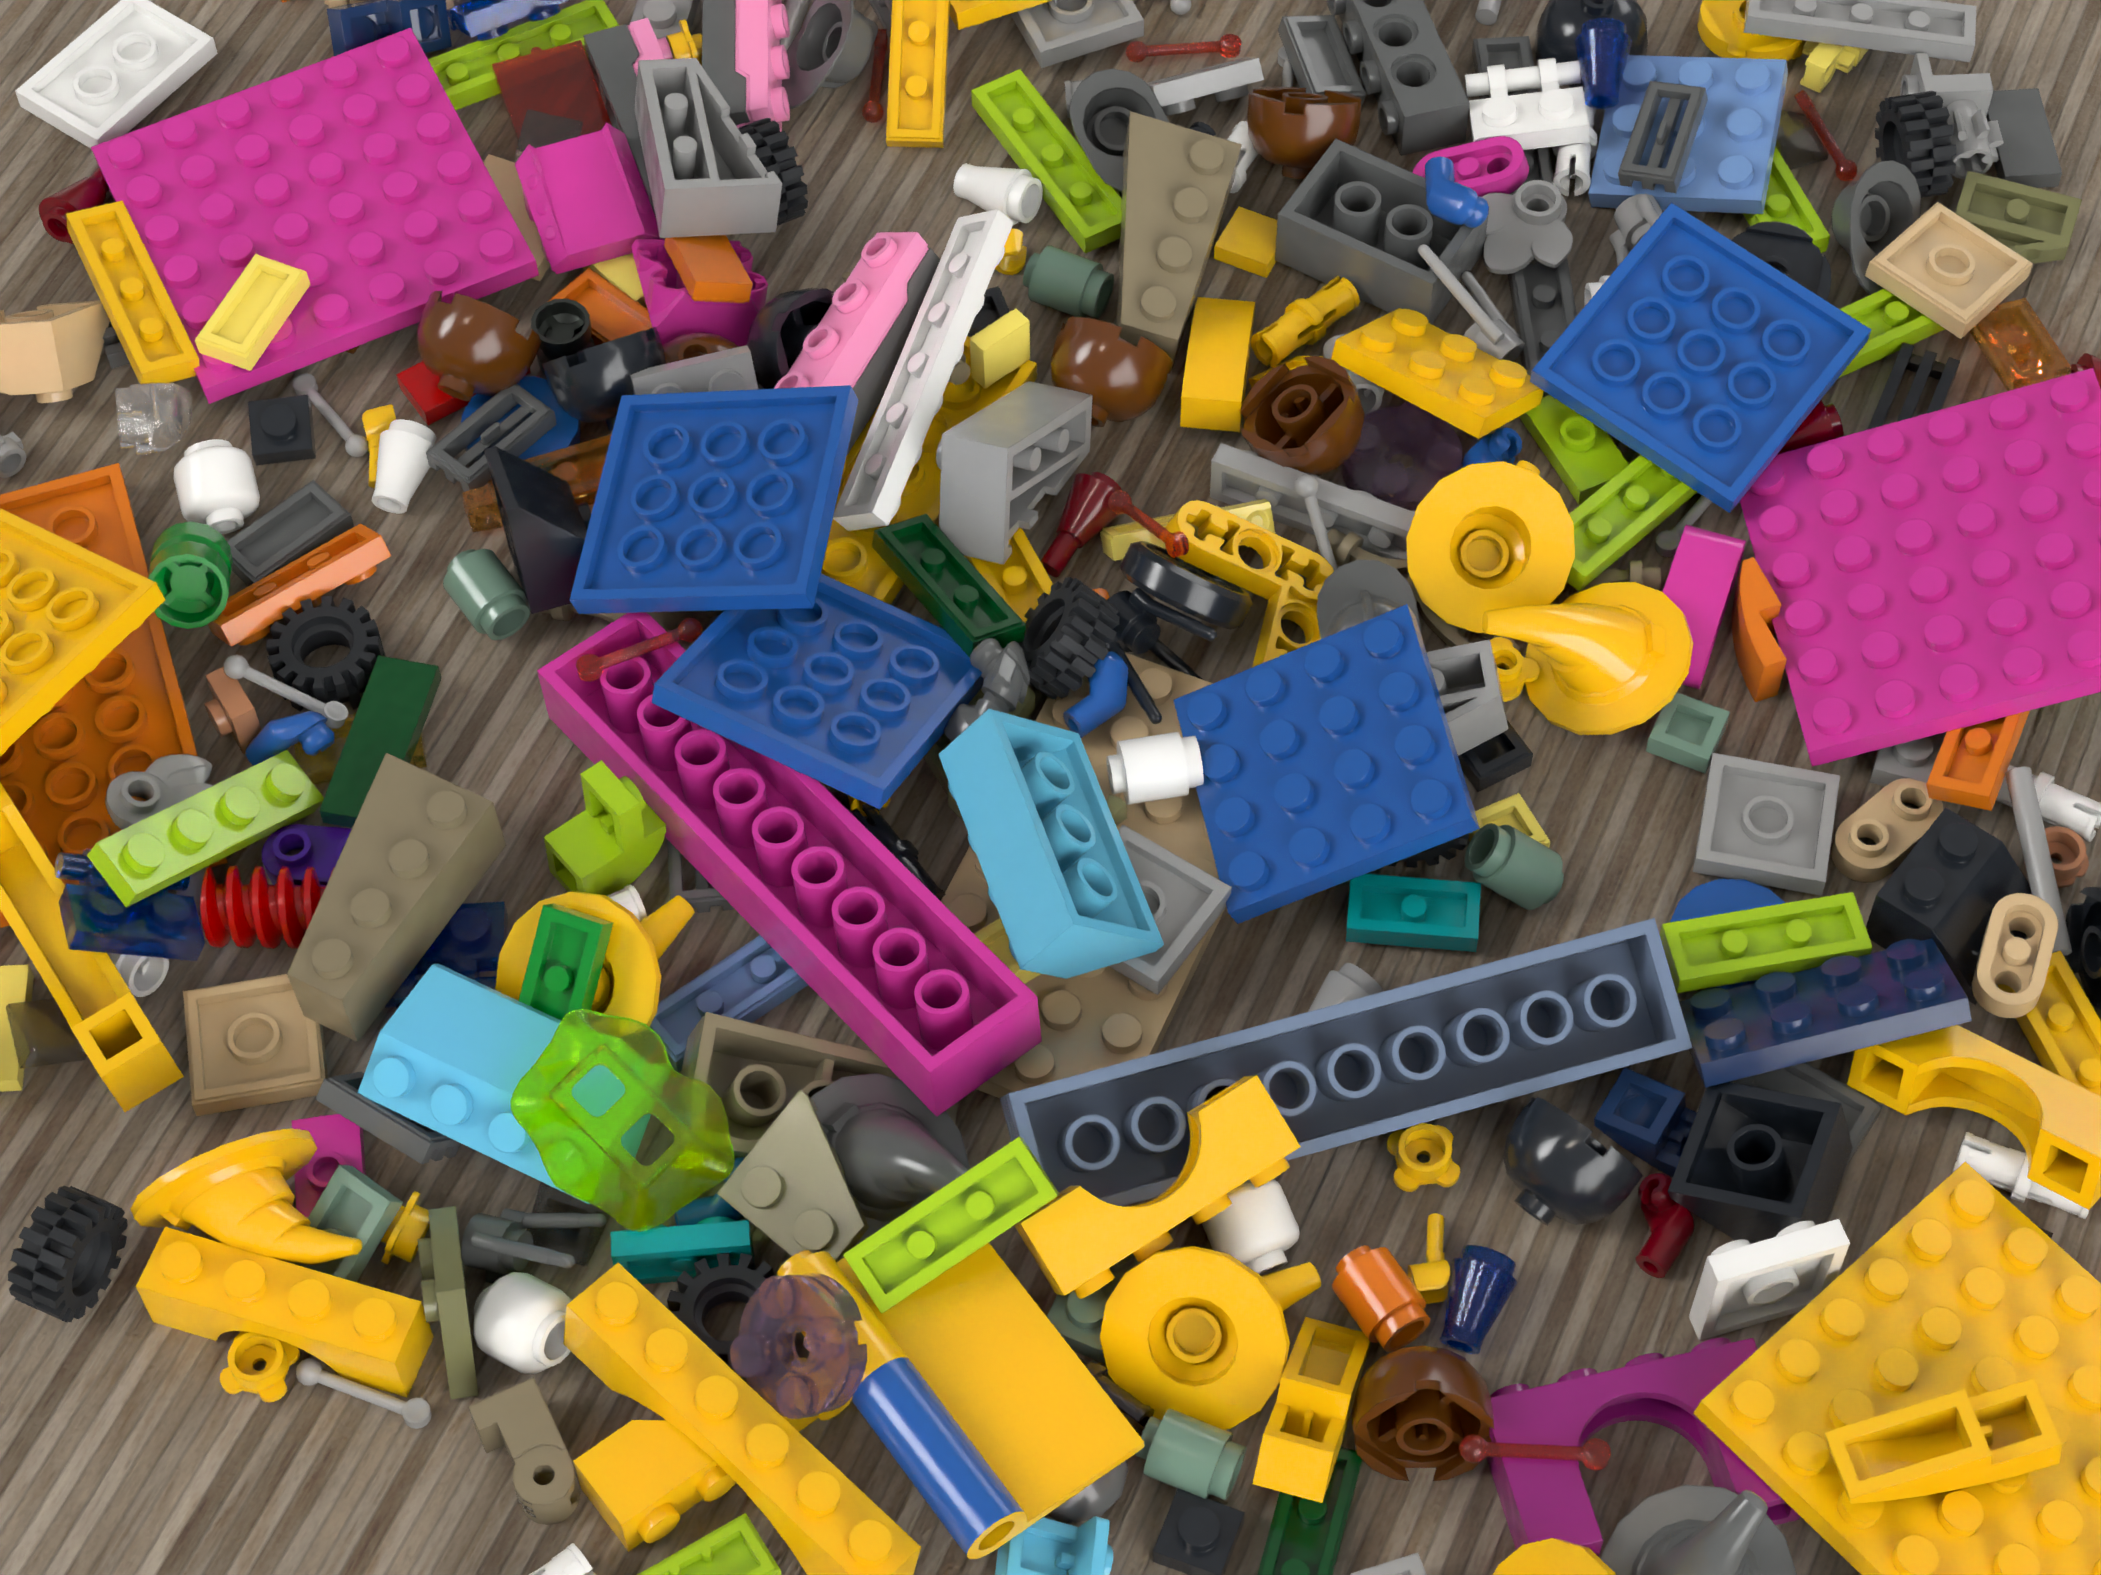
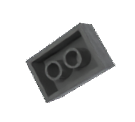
M1335 139L1278 213L1275 260L1326 284L1336 276H1340V279L1344 277L1354 285L1359 299L1389 313L1398 308L1415 310L1425 315L1428 323L1433 324L1453 295L1418 252L1419 246L1423 244L1429 246L1462 284V273L1465 271L1470 272L1484 253L1488 216L1484 223L1476 228H1469L1464 224L1456 225L1434 216L1429 211L1426 203L1425 178Z

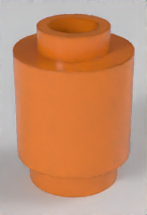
M1367 1245L1361 1246L1348 1253L1337 1264L1336 1272L1338 1275L1332 1283V1290L1370 1342H1379L1386 1352L1396 1351L1411 1343L1428 1327L1430 1317L1424 1310L1426 1300L1388 1248L1379 1247L1371 1250Z

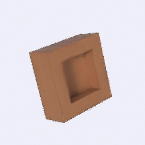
M223 666L205 675L213 700L204 703V706L219 736L223 737L231 733L244 755L246 754L247 746L262 729L255 708L239 681L228 677L223 670Z

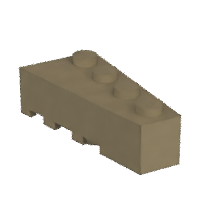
M1130 111L1123 154L1124 172L1121 200L1122 218L1116 325L1122 327L1119 337L1137 346L1140 336L1164 350L1173 361L1169 373L1171 374L1234 182L1242 144Z
M385 754L287 973L305 1017L359 1042L505 848L506 843L492 801L393 755Z

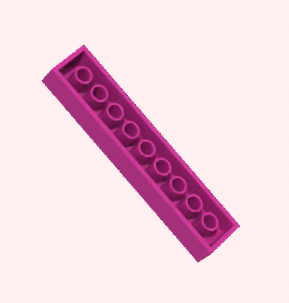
M647 612L626 613L538 669L537 673L549 718L594 764L602 760L618 779L626 776L636 785L644 801L666 824L665 838L936 1117L1042 1042L1037 996L818 780L799 773L786 765L741 746L726 737L652 703L654 683L686 650Z

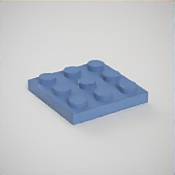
M1616 55L1588 193L1591 207L1617 208L1629 197L1637 194H1649L1655 197L1662 210H1665L1672 202L1684 211L1763 214L1788 78L1786 59ZM1650 81L1706 88L1708 101L1677 193L1665 192L1664 185L1656 184L1654 190L1643 189L1642 182L1633 181L1632 187L1621 186L1618 172ZM1662 97L1639 165L1647 166L1656 135L1670 98ZM1684 100L1662 168L1667 166L1689 100Z

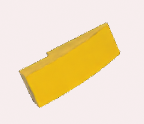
M1197 297L1181 393L1180 427L1240 432L1242 418L1240 411L1245 399L1256 302Z
M1305 1317L1282 1374L1276 1403L1263 1433L1252 1484L1323 1503L1371 1344L1363 1332Z
M2035 1378L1970 1398L1966 1390L1962 1389L1825 1432L1826 1442L1850 1504L1926 1496L2015 1477L2060 1464L2062 1442Z

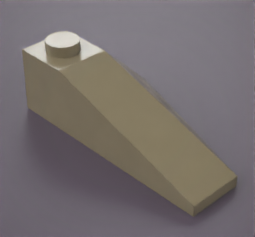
M705 1012L688 1036L677 1093L680 1143L746 1157L799 1090L812 1097L815 1093L842 1077L878 1073L899 1078L873 1051ZM958 1102L946 1110L954 1124Z

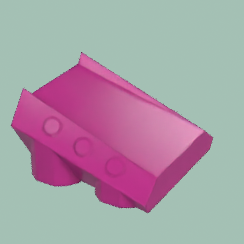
M607 122L600 131L538 148L528 144L516 161L515 167L522 184L526 211L530 220L536 224L546 260L550 263L552 271L556 274L631 254V245L636 239H663L659 236L656 217L626 135Z
M636 239L633 242L631 249L652 328L656 327L662 345L679 335L695 332L718 334L738 346L747 345L750 326L759 310L765 306L768 283L764 276L751 271L753 256L748 249L742 246L740 241L729 242L753 283L750 301L745 303L692 300L664 247L665 239Z

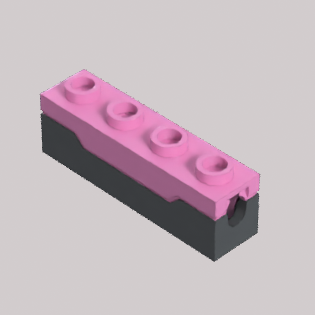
M703 0L702 67L730 106L729 116L737 128L764 118H770L771 122L775 120L779 124L781 132L782 122L790 120L788 96L785 88L782 87V80L790 78V66L785 46L780 45V39L790 36V27L787 11L784 4H782V0Z
M644 18L630 22V25L615 26L583 35L589 75L610 125L626 135L655 215L634 111L639 60L673 59L667 39L665 37L657 39L649 19Z
M918 232L876 233L866 243L861 252L859 262L846 282L836 290L829 309L818 326L808 334L804 340L801 353L788 373L778 381L774 388L851 385L859 401L847 455L882 400L940 262L939 257L931 248L927 247L928 244Z

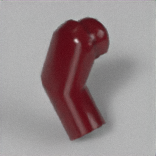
M1655 1173L1645 1177L1638 1187L1641 1209L1651 1235L1635 1260L1645 1273L1656 1278L1665 1277L1695 1229L1691 1211L1670 1198L1668 1189L1672 1179L1663 1173Z

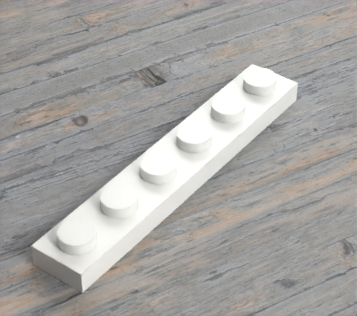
M999 209L959 217L956 221L835 509L833 519L848 531L889 526L891 519L899 510L902 492L912 468L921 457L923 441L933 417L942 406L943 393L954 366L963 355L964 342L973 320L984 304V294L995 267L1004 256V245L1014 222Z

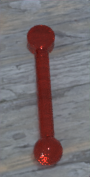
M878 29L874 41L875 48L869 102L864 104L862 108L864 119L870 123L880 121L884 115L883 106L880 104L885 51H887V29Z
M1226 34L1221 37L1220 41L1145 45L1143 42L1136 40L1127 46L1126 56L1135 63L1142 62L1146 57L1215 52H1220L1222 56L1227 58H1234L1241 52L1242 41L1234 34Z
M1804 89L1794 95V98L1808 117L1835 162L1836 177L1845 182L1853 180L1858 172L1856 163L1845 158L1816 110L1813 101Z
M1118 490L1110 495L1108 505L1111 511L1116 514L1128 515L1163 541L1171 557L1176 558L1188 553L1189 543L1183 532L1171 533L1133 505L1132 498L1127 492Z
M686 618L680 622L677 629L601 657L594 654L583 655L576 662L578 676L584 681H595L601 677L603 669L681 640L694 642L703 633L702 624L697 619Z
M1471 1434L1463 1438L1459 1446L1461 1456L1471 1463L1480 1462L1485 1456L1582 1461L1587 1468L1596 1471L1605 1468L1611 1456V1449L1608 1443L1598 1438L1586 1441L1583 1446L1486 1442L1481 1436Z

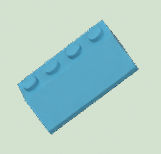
M988 709L938 754L948 779L949 792L957 802L968 831L969 844L977 855L989 886V897L997 907L1008 936L1010 952L1018 962L1021 970L1068 979L1156 952L1164 945L1079 733Z
M432 964L379 1032L358 1093L377 1104L578 1200L592 1204L622 1193L668 1070L443 965Z

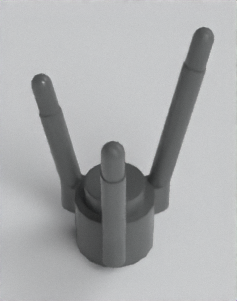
M508 1208L503 1210L500 1217L478 1213L473 1216L465 1229L461 1246L462 1260L466 1266L485 1270L486 1282L492 1284L497 1279L514 1271H522L527 1266L529 1260L547 1265L571 1268L575 1263L572 1255L533 1245L532 1234L525 1229L602 1227L606 1224V1217L603 1214L525 1213Z

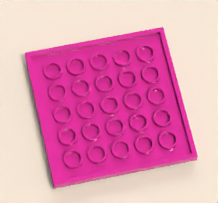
M411 28L91 147L97 165L114 201L123 200L199 357L200 366L194 368V371L209 404L420 322L429 296L434 291H442L441 302L451 304L455 293L477 300L539 276L537 263ZM258 254L306 271L311 285L255 366L249 371L199 353L195 339L253 256Z
M2093 368L1777 454L1740 500L1755 559L1781 602L1779 616L1772 619L1779 647L1787 659L1785 670L1812 767L2101 692V389Z

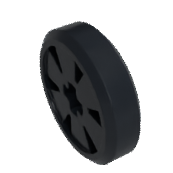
M1139 541L1131 543L1119 566L1124 577L1135 586L1181 611L1222 628L1236 629L1242 627L1253 606L1250 595L1241 587L1184 562L1175 556L1172 551L1149 542Z

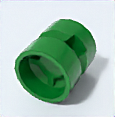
M190 521L177 523L169 527L155 541L148 579L157 583L166 600L154 612L160 619L171 626L185 629L203 627L216 620L225 609L229 595L233 559L230 545L220 532L207 524Z

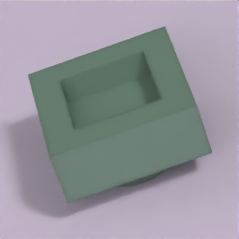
M1677 692L1672 701L1662 708L1648 738L1646 752L1706 773L1712 753H1715L1727 727L1730 711Z

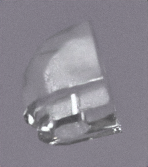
M174 383L130 384V388H115L120 449L135 448L136 455L152 454L168 450L181 441L191 424L193 406L190 390Z

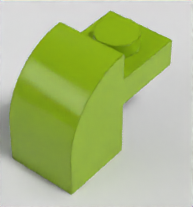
M601 760L580 774L586 810L544 836L549 870L567 892L579 891L607 896L624 889L625 886L633 883L651 864L665 838L666 824L644 801L636 785L626 776L618 779Z

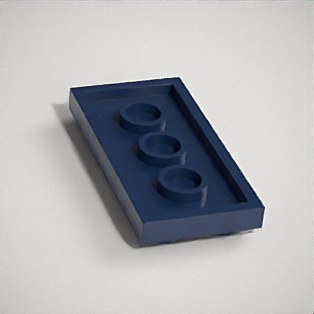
M1933 938L1923 941L1916 939L1901 940L1891 944L1883 951L1859 957L1837 956L1828 959L1819 967L1795 973L1773 972L1760 977L1754 983L1726 990L1721 988L1705 989L1697 992L1690 999L1679 1001L1692 1044V1048L1689 1051L1705 1087L1972 1021L1968 997Z

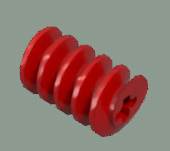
M209 866L203 877L200 897L201 922L206 939L210 946L223 948L232 937L236 946L250 948L258 937L263 947L275 949L280 945L284 936L288 947L298 949L327 885H320L315 867H307L301 885H294L288 866H281L275 885H268L263 866H255L249 884H242L237 866H229L224 883L217 884L211 866Z

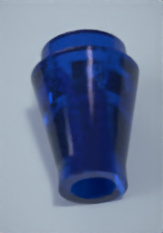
M1596 18L1586 21L1581 25V34L1575 38L1585 91V104L1591 108L1607 109L1619 103V90L1632 44L1631 37L1626 34V25L1619 20Z
M1466 1245L1463 1247L1460 1258L1452 1259L1445 1323L1440 1337V1341L1443 1344L1463 1353H1480L1485 1337L1517 1285V1280L1513 1277L1516 1264L1511 1258L1490 1248Z

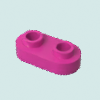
M1497 136L1429 153L1416 164L1412 172L1425 178V164L1433 157L1449 158L1454 164L1455 182L1475 190L1477 196L1482 197L1489 193L1510 194L1517 190L1528 177L1529 164L1523 148L1517 140L1506 136Z

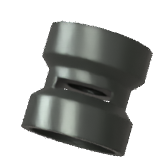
M554 299L542 304L535 310L531 318V329L539 335L542 341L536 355L538 365L543 374H545L542 367L543 363L563 356L567 357L595 346L591 337L589 313L577 301Z

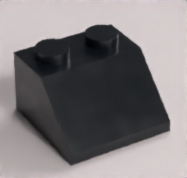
M496 446L484 449L509 552L531 614L571 604L570 596L591 518L588 503L576 504L567 481Z
M1945 807L1877 893L1866 930L1870 940L1884 949L1901 940L1916 939L1923 941L1933 938L1967 995L1968 1001L1976 1005L1978 1002L1972 991V981L1992 910L1996 903L2007 895L2015 893L2032 895L2030 884L2001 840ZM2010 931L2014 937L2023 939L2028 937L2021 931Z
M1732 1082L1707 1087L1669 1186L1668 1193L1670 1198L1732 1239H1745L1750 1244L1776 1237L1781 1230L1797 1222L1813 1221L1815 1225L1827 1222L1853 1148L1842 1104Z

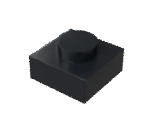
M308 395L248 402L252 456L256 466L316 458L312 405Z
M1178 1488L1153 1549V1562L1188 1575H1224L1243 1527L1245 1512L1207 1498L1204 1499Z

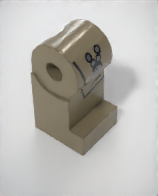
M534 1377L468 1406L476 1432L486 1454L505 1446L514 1466L512 1476L514 1488L520 1507L525 1515L538 1524L546 1525L562 1522L571 1516L579 1505L581 1495L571 1457Z

